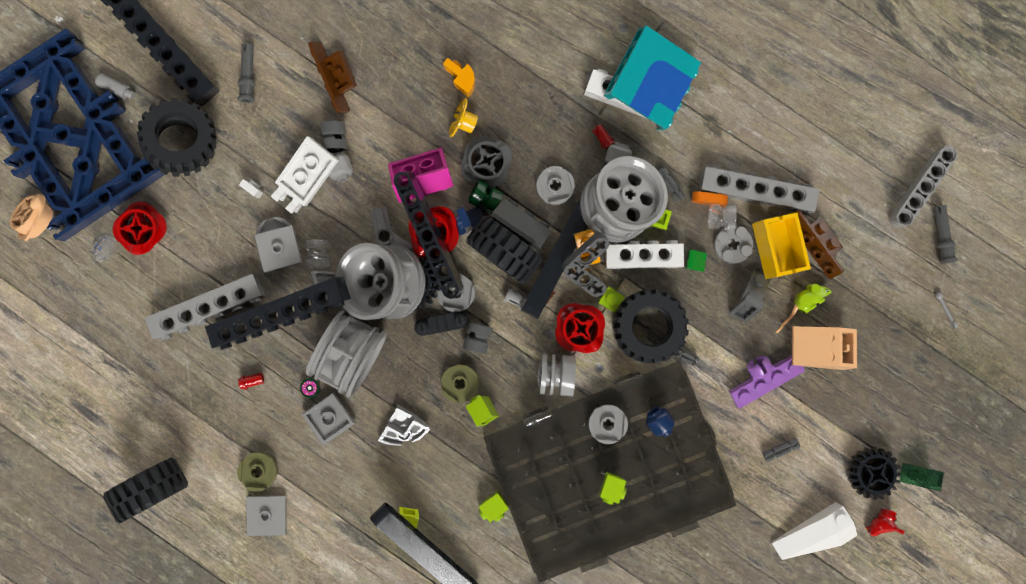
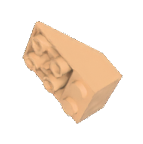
M793 326L792 365L837 370L857 368V329Z

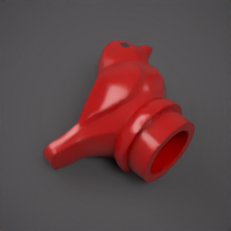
M883 508L878 513V517L873 519L871 525L865 527L868 534L873 537L890 532H898L903 535L905 533L895 524L897 513Z

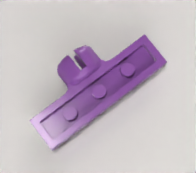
M792 355L774 365L771 364L766 356L755 357L756 365L753 360H750L747 365L750 378L728 392L736 407L740 409L805 371L804 367L792 365Z

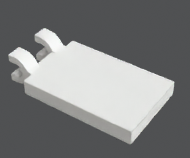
M307 136L275 181L279 187L271 197L275 201H284L286 196L289 195L293 200L285 209L290 213H298L302 205L307 206L339 160L313 138Z

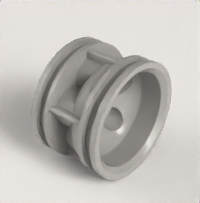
M632 156L613 159L586 184L582 191L580 210L583 220L589 229H593L594 234L598 232L604 233L610 242L629 241L656 223L663 215L668 200L666 184L658 170L643 159ZM607 180L615 181L618 184V188H610ZM607 200L616 202V211L608 209L606 206ZM628 209L634 211L635 222L627 218L626 212Z
M373 243L358 244L350 248L343 255L336 269L335 277L344 276L351 297L350 300L344 302L345 305L342 307L346 312L358 319H399L406 317L417 308L424 294L425 274L422 264L413 252L401 246ZM380 258H382L385 263L384 270H381L379 268L378 263ZM369 275L374 278L373 286L368 287ZM381 293L383 295V300L381 304L378 306L376 299L377 296Z
M342 309L332 320L318 342L307 365L306 375L309 377L315 375V380H321L336 388L340 394L346 392V397L351 399L376 361L387 338V332L382 331L379 333L378 327L372 328L352 315L348 316V312Z

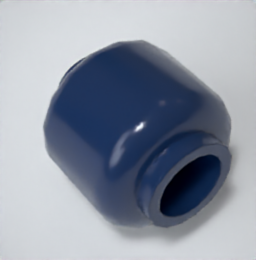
M655 407L647 413L646 424L655 436L666 437L673 432L672 428L675 425V421L666 408Z

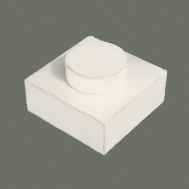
M243 179L239 184L240 187L258 199L263 194L259 190L260 185L253 180L248 182Z

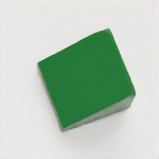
M688 250L685 269L704 272L707 253Z

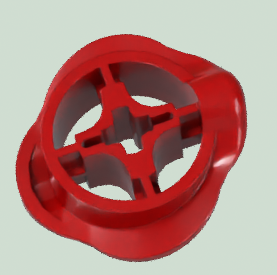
M135 202L117 217L112 231L115 239L128 252L134 255H142L151 251L163 239L167 231V223L165 218L151 204ZM135 214V217H133V222L130 225H127L130 217ZM143 214L149 217V219L152 222V225L146 222V217H144ZM153 231L150 239L145 242L148 232ZM128 232H131L133 234L134 240H136V242L130 238Z
M436 206L430 208L433 217L438 218L436 224L450 252L456 247L459 240L455 215L448 207ZM419 212L418 219L424 221V214ZM410 221L408 229L414 252L420 257H426ZM443 224L446 227L447 234L443 231ZM426 230V237L432 239V232ZM434 248V255H440L439 249Z
M577 303L564 305L557 315L555 329L557 342L568 351L581 353L598 351L604 339V315L599 309L591 305ZM584 312L590 317L580 321L574 314ZM570 319L572 328L566 334V324ZM594 322V333L590 337L589 327ZM577 323L580 324V325H584V326L582 327L583 333L580 332V331H577V330H578ZM582 336L586 342L573 343L570 339Z

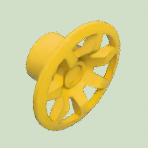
M466 98L460 102L456 109V112L459 111L460 114H454L457 121L451 123L449 137H453L458 128L472 133L476 126L478 116L466 111L468 102Z

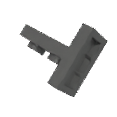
M754 269L747 280L738 303L731 308L729 314L746 323L759 313L765 304L761 301L771 278L765 280L764 274Z

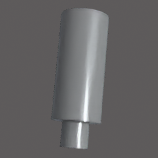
M100 73L95 80L96 86L123 99L127 97L133 99L135 96V92L131 91L129 86L103 73Z

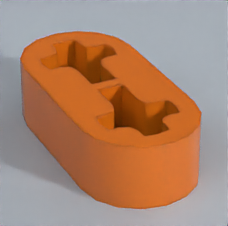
M695 191L692 192L691 202L713 206H727L728 195Z

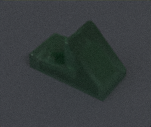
M903 463L900 482L941 492L945 472L929 467Z

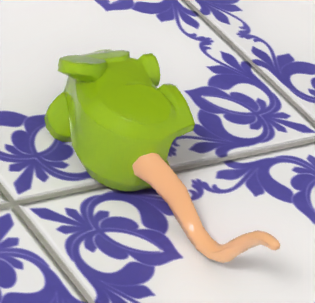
M818 284L807 285L806 290L799 292L795 296L792 313L781 324L776 333L793 318L797 310L801 313H808L817 307V303L821 304L824 302L825 299L823 297L828 296L832 291Z

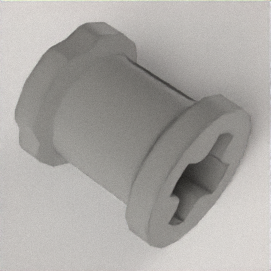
M510 286L503 302H509L518 306V309L521 310L527 294L523 295L513 290V287Z

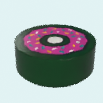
M313 378L305 379L300 385V392L304 397H315L320 392V384Z

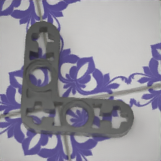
M595 233L562 263L564 275L595 297L602 296L607 288L604 280L587 267L608 249L609 241L604 233ZM583 253H590L589 257L585 259L580 258ZM589 275L588 279L584 281L580 280L581 276Z

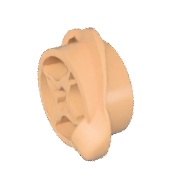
M37 193L34 196L26 197L12 213L10 227L18 232L20 239L27 241L29 238H35L49 225L53 216V209L46 203L45 196Z

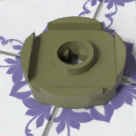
M458 364L448 368L441 378L442 392L448 400L454 403L470 401L479 389L477 373L467 365ZM456 379H464L465 387L456 388Z
M253 452L247 455L239 463L237 469L239 481L245 485L246 489L256 492L271 486L278 474L275 458L264 452ZM257 466L262 470L259 477L253 472V469H256Z

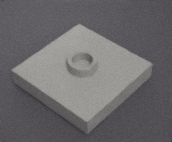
M293 225L255 235L265 273L303 263Z
M332 392L301 414L323 446L356 423L335 392Z
M286 495L246 497L247 536L287 534Z

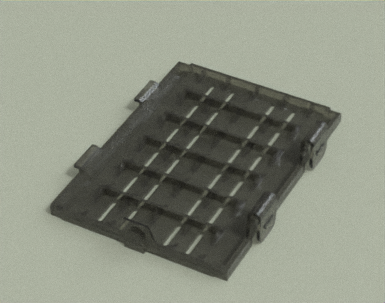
M681 361L673 362L642 375L639 371L629 373L611 381L612 384L616 385L615 389L613 387L606 388L552 409V413L549 411V406L539 408L522 415L525 424L521 421L483 436L486 449L525 551L539 582L580 567L582 573L609 563L607 558L609 555L668 532L671 533L672 538L699 528V520L737 505L733 496V490L716 450L717 443L714 430L702 414ZM685 398V402L667 408L674 421L688 416H692L691 420L674 426L672 428L673 432L666 437L653 434L640 440L636 439L637 436L651 430L646 424L647 417L631 423L629 421L630 418L648 412L655 407L661 408L663 405ZM605 404L617 406L627 418V432L616 443L603 444L593 437L565 447L566 443L591 434L588 420L596 407ZM606 419L603 425L607 428L612 426L613 423L610 422V419ZM629 439H633V442L628 445L604 453V449L619 444ZM562 447L561 450L539 459L533 460L532 458L534 455L552 448ZM598 451L601 452V455L576 465L571 464L572 461ZM706 452L705 456L683 464L682 460ZM527 458L530 460L526 464L508 471L505 470L506 466ZM676 462L679 463V465L675 468L669 469L654 476L650 475V473L653 471L674 464ZM565 464L569 465L566 469L543 478L539 477L541 473ZM713 470L712 474L690 482L689 478ZM606 472L622 477L626 482L647 475L646 479L624 487L627 488L626 495L623 500L620 499L619 504L615 502L613 505L605 503L601 497L590 501L585 500L586 497L599 493ZM534 476L537 478L535 481L512 488L513 484ZM683 480L686 481L684 485L663 492L661 494L657 493V491L660 489L676 484ZM654 493V496L628 507L625 506V503ZM579 500L583 501L580 505L556 514L553 513L555 509ZM619 505L622 506L620 510L604 515L597 519L592 518L596 514L617 507ZM549 512L551 514L549 517L527 525L525 523L527 520ZM586 518L590 519L587 523L563 532L560 531L565 526ZM557 531L556 535L535 543L532 541L534 538Z

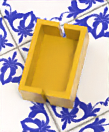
M798 213L752 223L765 280L811 269Z

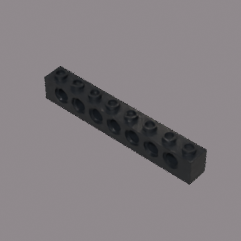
M101 0L107 7L110 5L113 8L112 14L119 21L122 19L126 23L124 27L132 35L135 33L138 36L136 39L143 48H149L151 51L149 55L156 62L160 61L163 64L161 68L165 73L175 77L174 83L181 90L185 89L189 93L186 96L193 103H199L201 106H204L220 92L138 0H121L119 3H117L118 0ZM134 12V15L129 17L130 13ZM147 25L146 30L142 31V28ZM160 39L159 43L154 46V42ZM172 53V57L166 60L167 55ZM185 67L184 72L179 74V69ZM197 80V85L191 88L192 82Z
M344 276L334 277L205 326L211 348L220 347L221 350L232 347L231 343L236 342L237 345L247 342V337L251 336L254 339L263 336V332L266 330L270 333L279 330L278 326L280 325L284 327L293 325L296 319H300V321L312 317V313L316 312V315L328 312L327 308L333 306V309L345 305L344 302L350 300L351 297Z

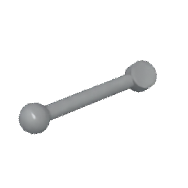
M937 292L935 294L936 299H939L943 309L945 310L950 320L951 327L953 329L957 328L958 323L954 321L947 305L945 304L943 300V294L941 292Z

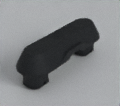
M454 312L423 318L415 323L414 329L420 336L462 329L468 325L469 317L464 312Z

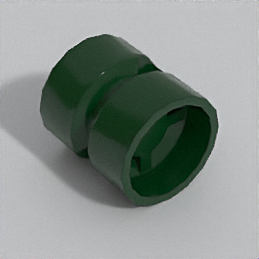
M478 180L469 195L468 203L476 207L482 206V210L492 214L499 205L503 192L495 188L489 189L488 184Z

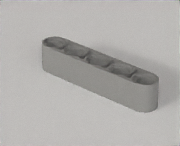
M943 147L931 155L890 214L889 222L893 227L908 226L914 221L956 160L957 152L953 147ZM942 153L946 155V160L943 159ZM932 168H933V169L935 170V172H936V175H935V176H934V175L932 174V172H931V169H932ZM921 183L925 186V191L921 189ZM910 199L914 201V207L910 205ZM900 214L904 217L903 223L899 220Z

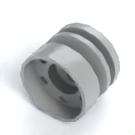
M542 354L538 365L537 378L539 394H545V388L549 386V395H553L554 388L557 386L559 387L560 396H573L576 356L562 355L560 363H556V356L552 354L551 363H547V354Z

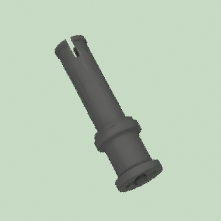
M243 43L241 44V78L238 81L240 89L237 100L242 103H254V45L246 43L245 46Z
M947 205L935 206L934 210L939 236L937 248H940L941 254L939 262L940 264L957 262L958 258H956L954 250L956 243L951 238Z

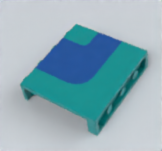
M647 25L637 30L603 96L609 100L616 98L658 125L656 130H666L673 123V116L680 109L684 95L689 92L692 79L699 73L698 68L701 62Z

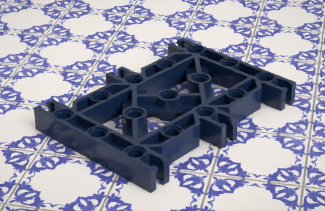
M67 28L0 71V130L11 146L19 148L18 151L3 161L6 165L15 168L10 170L13 176L25 179L31 175L52 209L62 211L61 214L51 219L47 228L49 230H58L60 226L65 224V229L53 235L55 240L64 242L165 175L161 173L159 168L148 172L147 169L151 167L150 162H147L145 158L141 160L120 126L111 122L126 112L121 104L116 103L119 99L111 92L107 91L99 96L80 66L71 60V58L84 51L85 48L77 42V36ZM39 80L37 92L31 98L33 111L30 125L28 126L11 101V98ZM60 80L86 118L84 129L51 123L53 115L59 108L56 99ZM116 101V102L113 104L114 106H112V107H110L109 109L106 110V107H107L108 105H110L112 102ZM100 111L99 116L95 118L96 112ZM67 132V137L64 139L63 136ZM47 142L79 148L78 157L72 163L75 172L71 190L46 154ZM120 142V147L116 149V144ZM103 144L122 173L92 192L94 178L100 171L98 159L101 145ZM88 163L87 170H84L85 164ZM139 173H141L142 177L139 181H137L136 177ZM56 184V189L53 192L52 188ZM109 194V200L105 202V196ZM74 216H77V221L73 223Z

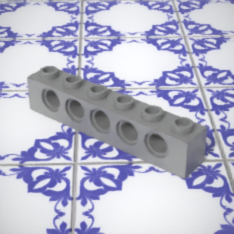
M708 165V167L702 169L698 189L700 192L728 195V198L791 211L800 209L802 213L806 214L815 212L819 189L813 188L814 185L802 184L801 186L796 185L792 180H783L781 182L776 181V178L772 176L761 178L757 177L756 173L746 172V174H741L736 169L721 170L716 165ZM717 177H722L725 180L724 186L718 184ZM737 180H739V181H741V182L743 183V185H744L743 189H738V188H737V186H736V181H737ZM755 184L762 187L761 193L756 192ZM774 188L780 190V197L775 196ZM793 192L799 194L798 201L793 198Z
M250 274L145 317V321L152 338L165 341L171 339L174 333L182 334L190 331L191 326L196 325L199 327L207 324L208 319L213 317L214 319L226 316L225 312L230 310L232 312L239 311L247 303H250V305L262 301L261 298L266 295L258 275ZM241 289H244L246 292V295L243 299L239 297V291ZM224 296L228 299L226 306L221 304V299ZM205 304L210 306L207 314L203 310ZM188 311L192 314V318L189 321L186 319ZM170 318H172L174 321V325L172 328L168 326V321Z

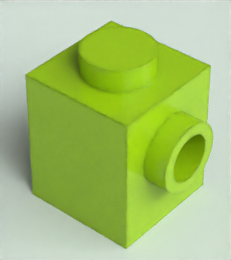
M477 395L470 400L471 403L466 405L476 426H485L499 417L489 396Z
M606 472L599 491L602 501L611 505L614 502L619 504L620 499L623 500L626 495L627 488H624L626 480Z
M497 490L479 503L480 509L478 512L489 523L493 520L497 522L505 516L504 512L509 510V505Z

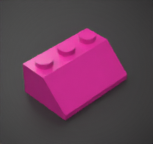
M442 147L388 164L392 187L399 203L402 201L394 185V177L399 172H413L424 196L454 186ZM405 175L402 177L404 185L408 184V178ZM412 193L410 195V200L416 198V196Z

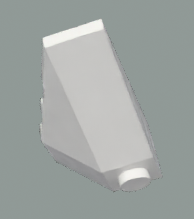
M835 502L771 543L780 558L784 560L842 546L856 537L857 532L854 522L844 506Z

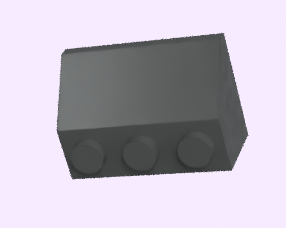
M503 199L491 214V219L539 252L552 232L549 229L551 226L542 220L540 222L535 220L534 215L525 209L523 212L517 208L519 205L513 200L509 199L507 201Z

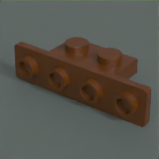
M310 41L308 43L310 53L317 64V70L322 76L325 89L332 100L333 108L337 113H348L350 109L343 94L356 87L357 84L343 51L338 50L327 57L322 43Z
M800 209L793 212L798 213L807 250L828 279L842 274L844 269L834 255L843 246L821 216L812 223H809Z

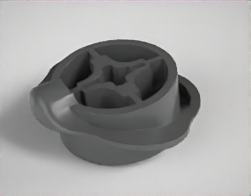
M485 136L474 138L465 148L464 157L461 162L462 177L472 184H476L480 180L488 184L489 188L499 186L506 179L512 161L510 146L500 140H494ZM482 148L491 149V150L495 151V153H493V154H488V153L485 151V149H482ZM477 151L479 161L472 166L471 156ZM500 158L501 169L496 174L493 164ZM484 159H485L486 161H488V160L490 161L489 166H488L487 163L482 164V162H483ZM484 170L490 176L480 175L476 171Z

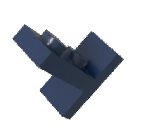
M480 206L466 212L464 207L456 210L458 215L455 218L459 237L472 231L479 220L484 217Z

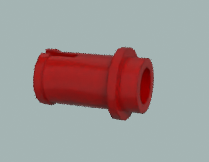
M602 124L595 127L596 130H592L601 143V148L604 147L606 150L609 145L614 144V138L609 136Z
M262 372L249 376L242 375L241 378H238L240 389L248 390L249 387L265 383Z

